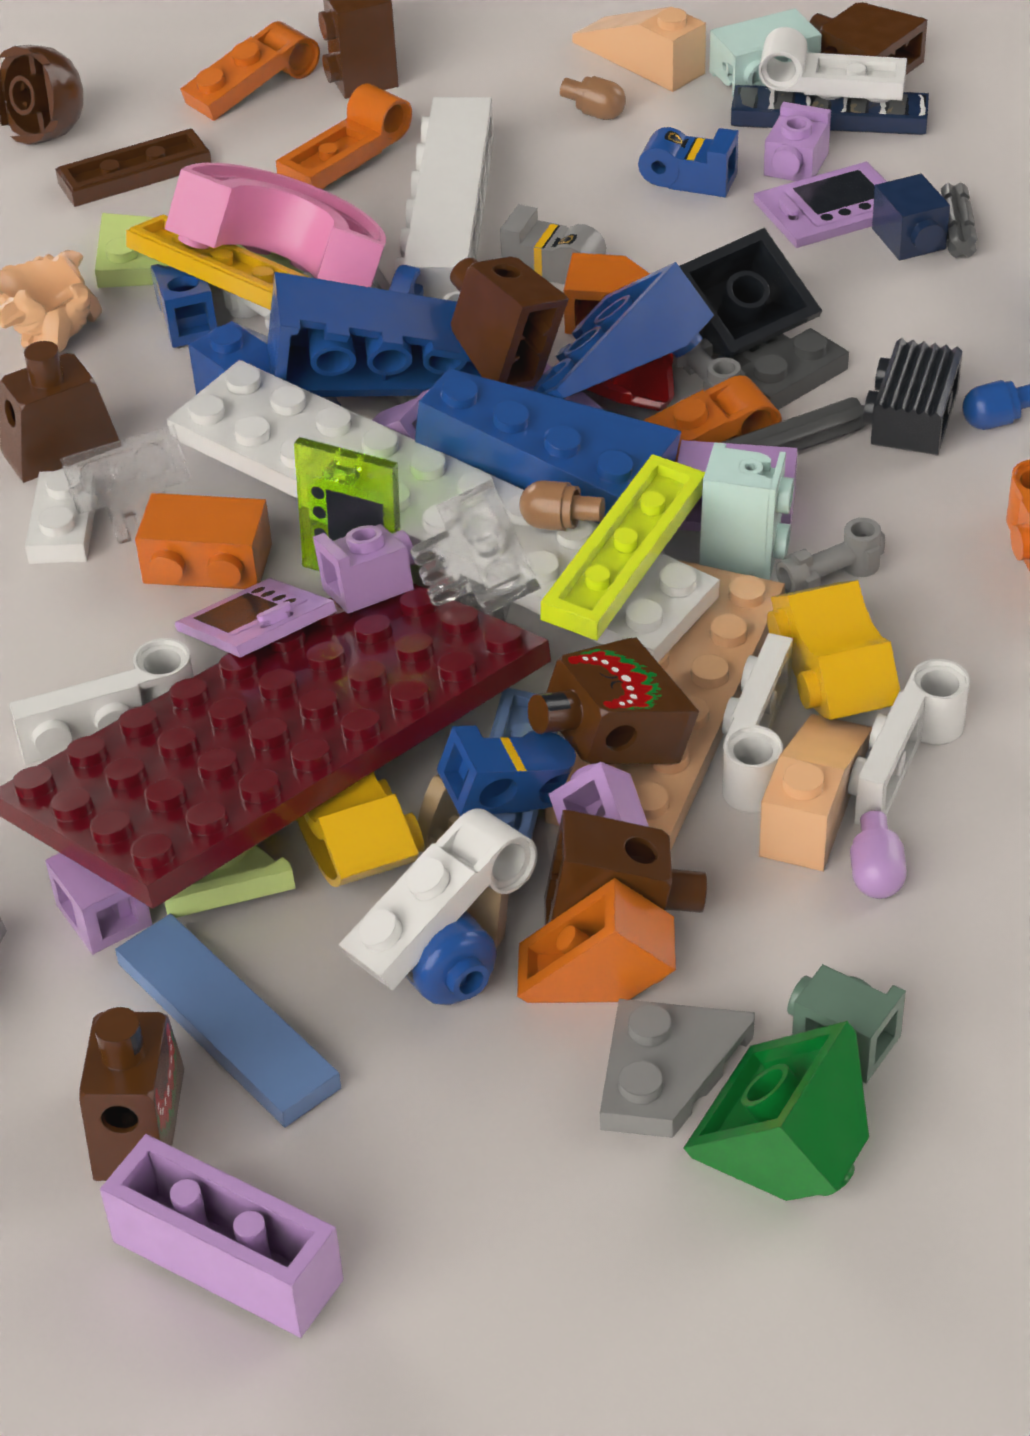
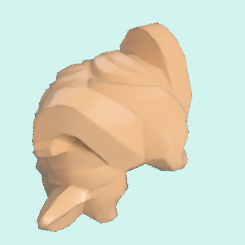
M65 250L56 257L50 254H46L44 258L37 256L32 261L17 264L16 266L7 265L0 270V326L5 329L13 326L15 331L21 334V345L24 349L37 341H51L58 346L60 354L66 348L70 337L78 333L83 328V325H86L87 321L95 322L102 313L97 297L85 285V281L78 269L83 260L81 253Z

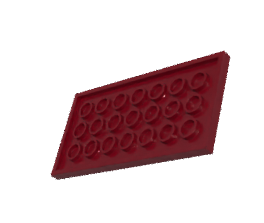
M413 583L414 590L349 614L333 600L337 612L241 658L228 653L214 666L192 678L175 683L168 692L145 705L125 711L118 720L92 735L72 741L65 750L41 764L19 771L11 781L0 786V817L154 909L551 662L549 640Z

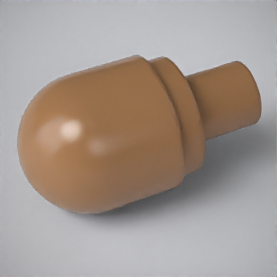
M587 76L582 82L566 77L560 86V96L576 101V108L581 110L583 114L602 120H611L618 117L625 108V93L615 82L596 76Z
M541 480L525 488L520 497L519 508L523 519L535 528L566 531L567 528L575 529L579 520L601 522L605 515L604 497L581 496L579 486H572L570 482Z

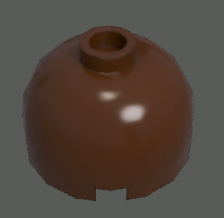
M19 45L4 50L0 55V58L5 57L0 68L1 126L9 125L12 131L18 134V136L10 137L16 142L29 145L46 142L67 134L79 120L84 101L80 75L72 61L56 49L46 46Z

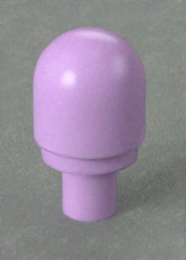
M869 811L861 816V832L854 838L850 849L852 876L855 885L863 894L872 898L883 899L896 894L905 882L907 869L904 846L899 840L898 835L888 829L886 815L881 811Z

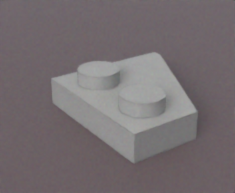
M619 999L600 1108V1130L673 1138L692 1115V1106L695 1101L708 1095L722 1078L723 1064L740 1044L747 1047L753 1039L755 1012Z

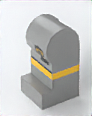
M518 204L500 228L501 258L509 256L519 258L549 282L565 285L572 253H606L605 240L593 227L585 224H576L568 228L564 225L538 220V211L535 207Z

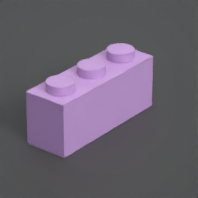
M145 1134L100 1188L113 1242L299 1338H302L344 1280L335 1226L150 1135Z

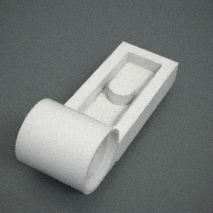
M781 27L770 32L765 39L759 65V76L761 81L772 90L802 92L804 95H816L826 100L849 97L865 98L875 103H884L890 100L902 101L907 58L807 52V41L799 31L789 27ZM785 56L791 59L792 61L781 62L775 59L774 57Z
M768 633L758 657L749 655L741 679L742 694L740 698L731 697L729 699L722 723V733L726 735L723 744V798L732 808L747 813L761 812V801L778 758L783 752L782 741L771 728L791 682L793 638Z
M172 638L154 639L137 649L133 657L135 668L133 670L9 703L19 748L25 765L55 756L65 750L72 741L92 735L118 720L125 711L141 707L168 692L175 683L194 677L187 646L181 641Z
M930 659L918 664L912 671L903 692L899 691L889 714L879 713L877 715L869 739L868 758L857 757L849 778L848 794L856 796L855 824L861 825V816L869 811H881L887 815L920 742L935 745L947 744L961 736L965 725L970 683L969 675L961 665L946 659Z
M472 809L464 813L435 844L432 843L338 945L352 961L393 991L417 965L423 950L434 935L448 924L456 922L487 887L500 894H509L521 888L528 881L537 863L538 853L535 843L484 809Z

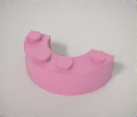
M198 163L181 169L164 228L167 231L178 234V239L182 243L194 248L207 249L209 246L216 248L221 245H242L247 250L258 254L268 255L273 252L290 259L292 266L311 273L316 279L372 287L386 244V236L382 228L370 216L347 201L313 185L281 174L227 163Z

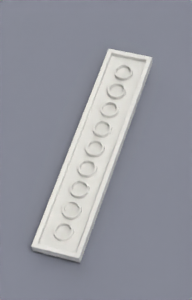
M238 360L167 418L170 438L314 507L319 506L325 512H327L326 489L383 504L384 527L391 533L400 530L405 531L412 542L416 556L539 615L541 600L599 525L593 521L579 520L575 529L567 528L566 531L535 528L523 519L520 512L519 501L524 491L523 489L445 453L416 443L410 437L241 360ZM313 487L321 488L325 494L324 498H315L312 495L311 489ZM660 553L596 642L603 645L637 637L655 660L659 662L719 597L720 579Z

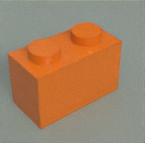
M151 493L135 537L143 583L247 589L260 583L272 546L266 499Z

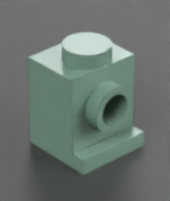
M822 964L812 978L807 975L802 977L791 994L787 1012L793 1016L792 1035L848 1021L857 1034L862 1082L867 1084L901 1036L906 990L892 985L885 994L872 988L860 978L847 976Z

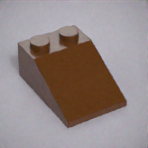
M323 0L324 11L318 13V21L321 34L328 43V54H324L322 57L323 68L328 82H335L345 99L350 98L354 90L365 83L372 84L383 90L399 87L392 1Z

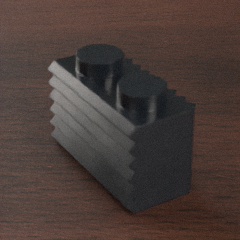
M901 338L896 341L891 358H880L875 377L876 391H868L863 413V424L872 425L871 445L939 456V450L941 449L959 389L963 351L958 346L951 350L947 344L940 348L936 343L931 346L925 341L917 344L914 340H911L907 343Z

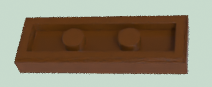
M190 128L55 168L59 186L73 206L76 207L180 175L182 168L192 164L212 162L209 149L194 130Z

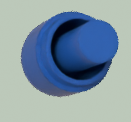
M999 380L974 387L967 393L962 404V411L966 421L974 428L982 430L1012 424L1014 420L1021 418V409L1030 407V384L1016 388L1011 380L1006 382Z

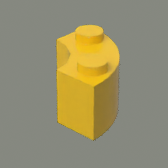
M859 580L837 582L771 597L773 610L767 614L768 630L772 634L793 638L791 668L797 679L799 697L805 709L814 708L824 718L833 720L893 706L900 691L891 641L882 637L874 626L864 603Z
M374 772L296 820L316 865L327 882L333 887H339L413 863L417 860L419 852L424 851V840L415 815L412 812L403 814L397 796L392 794L386 779L377 780Z

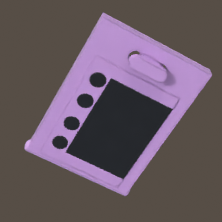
M863 162L754 193V203L796 248L871 227L875 185L887 181L868 162Z
M268 578L176 621L175 627L178 632H182L241 658L337 612L331 599Z

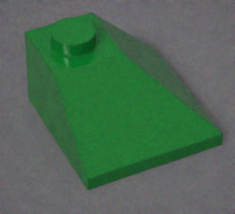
M848 1021L751 1045L683 1149L692 1159L785 1201L816 1195L829 1196L839 1191L853 1176L855 1171L853 1164L869 1138L855 1029Z

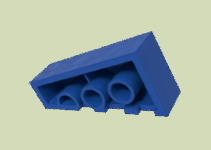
M274 272L267 347L270 374L275 377H279L320 397L419 396L422 392L429 390L449 368L482 377L452 332L451 321L457 301Z
M449 368L419 400L415 442L445 453L523 490L530 484L541 480L570 482L572 486H579L581 496L604 497L605 517L652 454L675 462L681 431Z

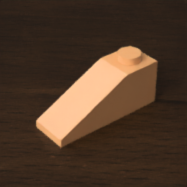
M665 7L606 16L572 34L573 43L672 92L705 74L706 23L686 14L684 10L679 8Z
M815 714L809 716L780 754L761 801L759 857L824 872L851 794H848L850 774L857 757L866 756L872 727L838 719L829 720Z

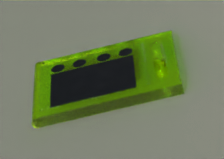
M299 437L294 442L303 567L319 571L313 536L325 533L334 541L345 537L354 528L366 525L376 526L379 524L383 525L391 533L400 531L398 462Z

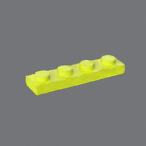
M652 454L541 600L540 620L597 641L701 498L705 472Z

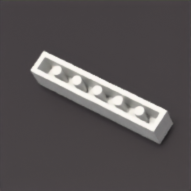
M433 97L430 116H422L421 143H417L416 170H413L411 174L412 199H407L406 201L407 228L401 229V257L396 258L395 271L400 265L420 268V275L415 283L423 285V296L443 299L446 294L458 291L450 281L452 269L465 258L477 259L494 141L492 97Z

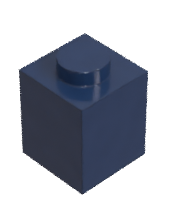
M922 173L876 184L872 229L899 261L944 250L947 243L950 204Z

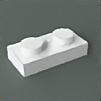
M61 469L39 472L25 543L29 564L87 562L99 491L96 470L73 471Z

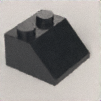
M765 227L679 266L714 314L699 334L702 339L706 338L713 345V353L727 358L736 356L820 317L822 309Z

